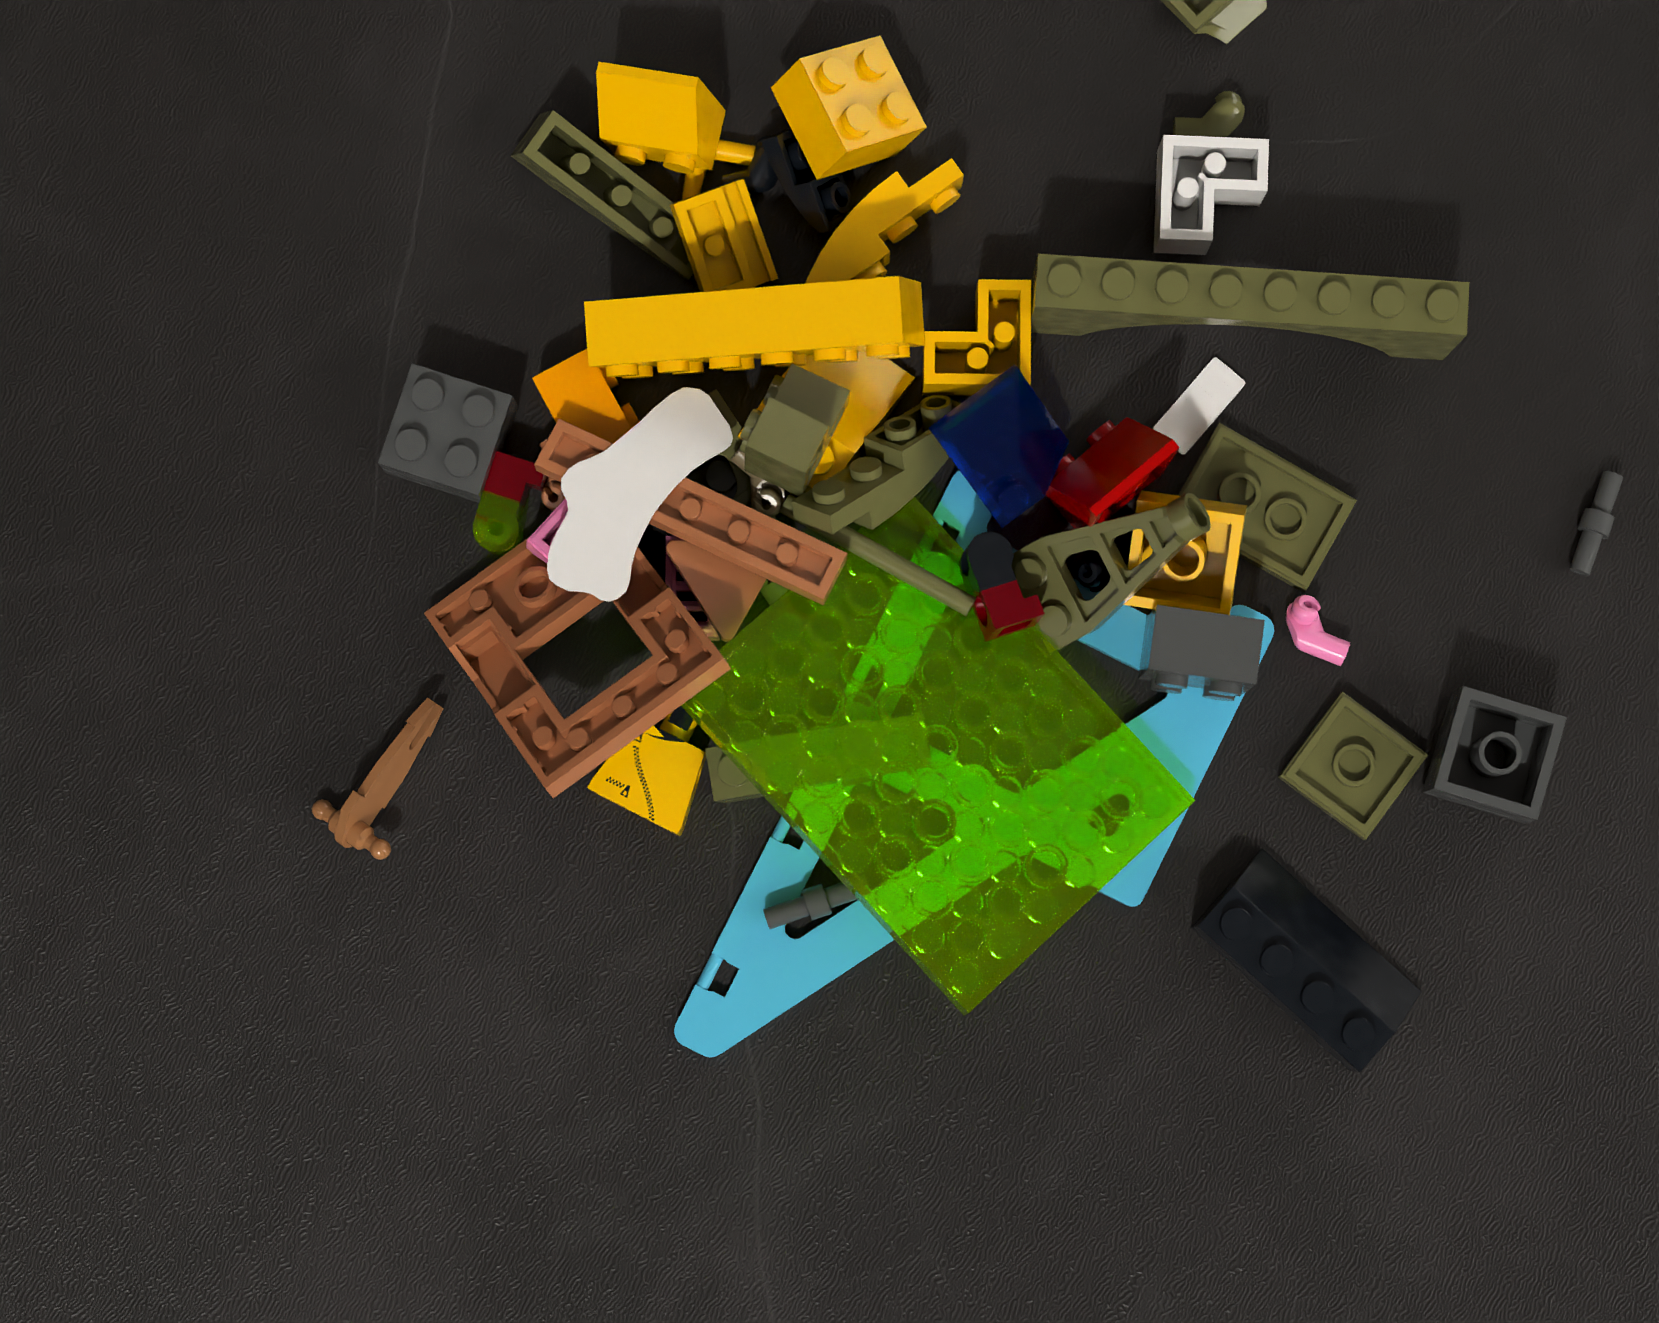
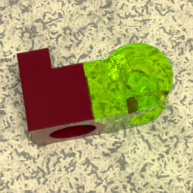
M498 451L495 453L473 523L475 540L483 549L493 555L503 556L522 541L523 528L520 520L530 490L533 488L542 491L548 479V476L536 471L533 462Z

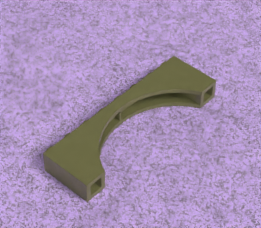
M1038 253L1031 277V333L1081 336L1108 329L1149 325L1205 324L1250 326L1336 337L1376 348L1390 357L1443 360L1467 336L1470 282Z

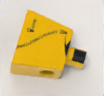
M684 705L679 706L665 717L660 728L653 725L608 758L592 778L587 788L652 823L681 836L706 760V753L688 743L702 715Z

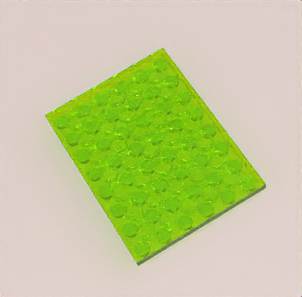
M915 497L873 530L863 526L857 530V532L967 592L959 567L960 558L964 550ZM839 546L838 549L847 553V561L824 606L788 590L719 650L731 669L681 706L965 1016L1180 816L1195 799L1035 626L985 642L973 607L969 614L964 616Z

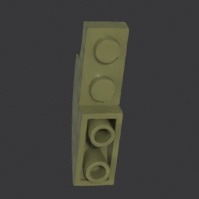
M932 395L924 398L919 405L904 414L887 420L882 427L864 437L865 457L854 460L844 470L827 480L816 483L812 489L792 500L794 520L830 534L836 533L852 522L873 530L912 500L945 464L975 418L974 407L953 401L945 395Z

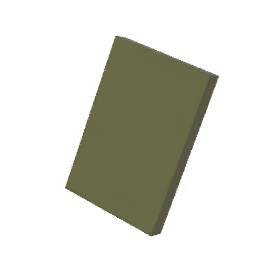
M1221 423L1216 427L1178 496H1183L1186 493H1192L1198 499L1247 505L1239 557L1303 593L1308 589L1357 502L1353 497Z

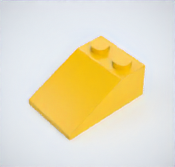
M858 351V361L843 363L814 361L813 355H806V365L799 367L850 390L848 405L805 492L812 489L816 483L827 480L850 466L851 462L860 457L865 450L864 437L877 430L885 422L914 381V376L889 359L867 357L866 351ZM788 368V369L786 370V372L782 375L783 378H785V376H786V374H787L789 368ZM763 401L761 402V404H760V405L758 406V408H757V410H759V411H761V412L763 411V409H764V407H765V404H763Z

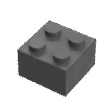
M412 363L378 464L387 474L486 505L488 496L484 499V487L496 451L501 453L504 451L518 405L510 394Z
M1156 605L1146 617L1138 679L1151 681L1150 690L1181 694L1182 689H1187V686L1203 688L1202 697L1234 701L1235 696H1241V694H1244L1257 684L1265 620Z
M1466 686L1451 691L1422 793L1521 823L1538 820L1567 717Z

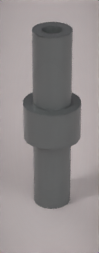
M1603 471L1591 508L1584 509L1578 526V530L1582 534L1569 568L1570 571L1579 575L1590 576L1602 539L1609 538L1615 520L1611 513L1623 481V476L1611 471Z
M863 874L823 888L821 883L801 890L803 896L763 909L769 929H773L808 916L811 917V920L830 915L832 914L831 908L871 894Z

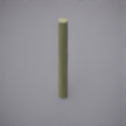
M790 494L785 500L780 513L794 520L792 500L796 497ZM794 520L964 616L969 614L977 599L973 595L848 526L834 534H830Z

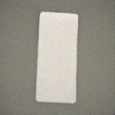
M1214 357L1157 422L1153 430L1172 438L1180 447L1178 452L1183 455L1186 454L1243 388L1245 381L1221 360Z

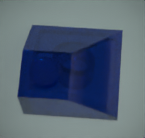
M1015 364L929 427V430L1001 528L1045 497L1069 443L1064 433Z

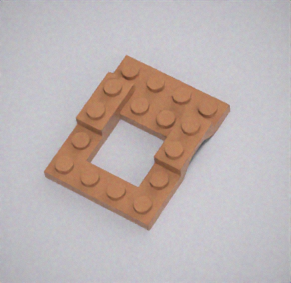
M527 539L424 612L429 622L480 691L499 723L552 798L562 793L731 669L715 645L672 589L662 580L638 547L634 555L627 591L612 602L651 652L652 656L566 719L563 718L523 659L603 601L589 593L567 591L556 586L549 579L547 563L526 548Z

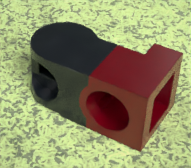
M983 532L975 536L962 553L959 562L960 573L966 591L977 598L973 609L985 642L1034 627L1045 615L1038 595L1023 598L1011 567L1014 557L1012 546L1005 537L994 532Z

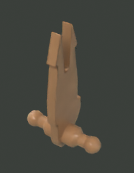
M426 698L406 720L407 724L376 762L358 791H352L340 810L333 808L331 803L325 799L317 800L313 804L312 814L316 819L324 820L328 823L329 830L334 833L337 843L344 848L353 846L357 850L366 849L378 860L386 859L390 855V844L387 840L374 836V829L370 825L381 808L386 807L404 780L427 737H431L444 709L443 707Z

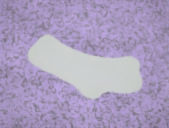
M683 387L671 393L608 449L576 463L566 471L561 478V491L567 501L568 511L552 540L547 564L549 579L556 586L567 591L589 593L599 600L606 602L618 599L627 591L636 549L658 507L688 474L731 446L733 435L730 425L708 394L700 389Z

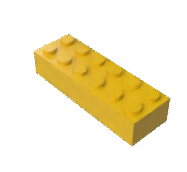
M901 276L584 302L588 366L606 368L607 377H622L623 379L653 377V367H657L658 373H672L673 375L704 373V363H709V369H723V371L755 369V359H761V365L790 367L791 364L802 366L806 365V355H813L814 361H826V363L858 361V351H866L867 357H878V359L910 357V347L925 346L921 282Z

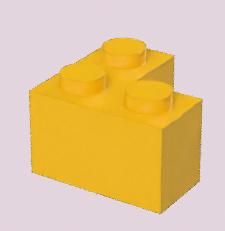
M978 279L975 292V332H924L922 395H1028L1031 385V280Z

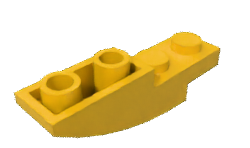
M952 158L911 187L907 186L897 171L875 187L851 210L833 232L816 259L806 283L884 277L887 273L885 266L890 263V250L884 242L887 239H890L893 244L899 242L917 228L918 224L915 220L930 209L935 214H938L959 199L960 194L958 190L962 188L964 174Z

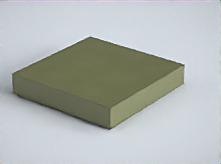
M1341 692L1278 778L1360 839L1366 840L1428 754L1347 694Z

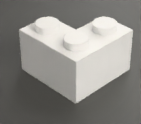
M1163 135L1157 150L1154 253L1206 255L1213 241L1214 204L1260 206L1268 191L1269 139Z

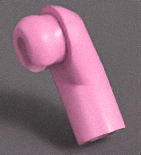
M1310 595L1298 596L1294 602L1289 604L1286 611V623L1294 645L1302 652L1341 666L1347 655L1350 642L1324 632L1318 614L1321 606L1316 598Z

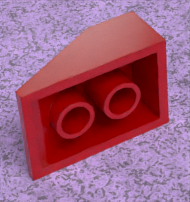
M1126 417L1116 426L1111 420H1108L1086 439L1091 446L1076 460L1070 453L1067 454L1046 472L1051 481L1046 484L1043 493L1073 528L1082 526L1092 527L1098 522L1107 521L1162 475L1180 447L1172 438L1129 417Z

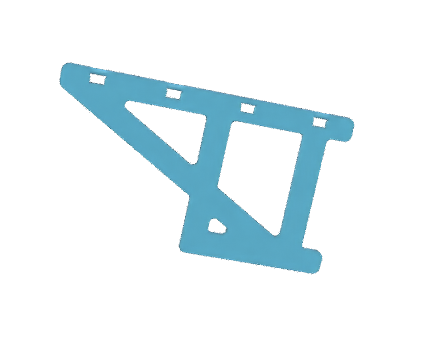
M961 469L956 472L910 561L956 587L964 585L959 567L961 555L975 536L987 532V524L1001 496L998 484L971 469ZM944 523L948 527L960 532L947 558L930 552ZM1074 579L1085 600H1091L1099 593L1090 591V588L1084 587L1078 580ZM901 580L899 581L825 729L890 719L946 608L945 604ZM1123 605L1099 629L1077 641L1139 671L1146 617L1148 615L1128 605ZM1234 605L1230 615L1265 620L1260 664L1273 638L1274 625L1267 616L1247 606ZM871 667L875 671L887 676L874 703L861 697H856ZM1187 686V689H1182L1181 694L1167 693L1163 700L1024 791L1015 790L929 747L931 768L874 777V779L955 819L959 824V832L955 837L870 892L871 895L860 898L799 939L790 938L786 934V924L769 929L763 909L800 897L801 890L804 889L859 780L793 791L675 1024L674 1034L677 1041L683 1046L709 1058L722 1054L1021 856L1031 857L1126 906L1136 907L1140 905L1244 694L1235 696L1234 701H1221L1202 697L1203 688ZM1114 795L1123 796L1128 802V809L1115 834L1105 835L1088 825L1087 815L1092 809ZM797 813L813 821L800 849L782 843ZM723 959L727 963L739 968L725 997L714 991H708Z

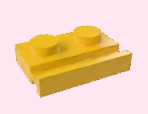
M738 179L729 184L670 204L700 292L754 288L762 283L778 279L744 179Z

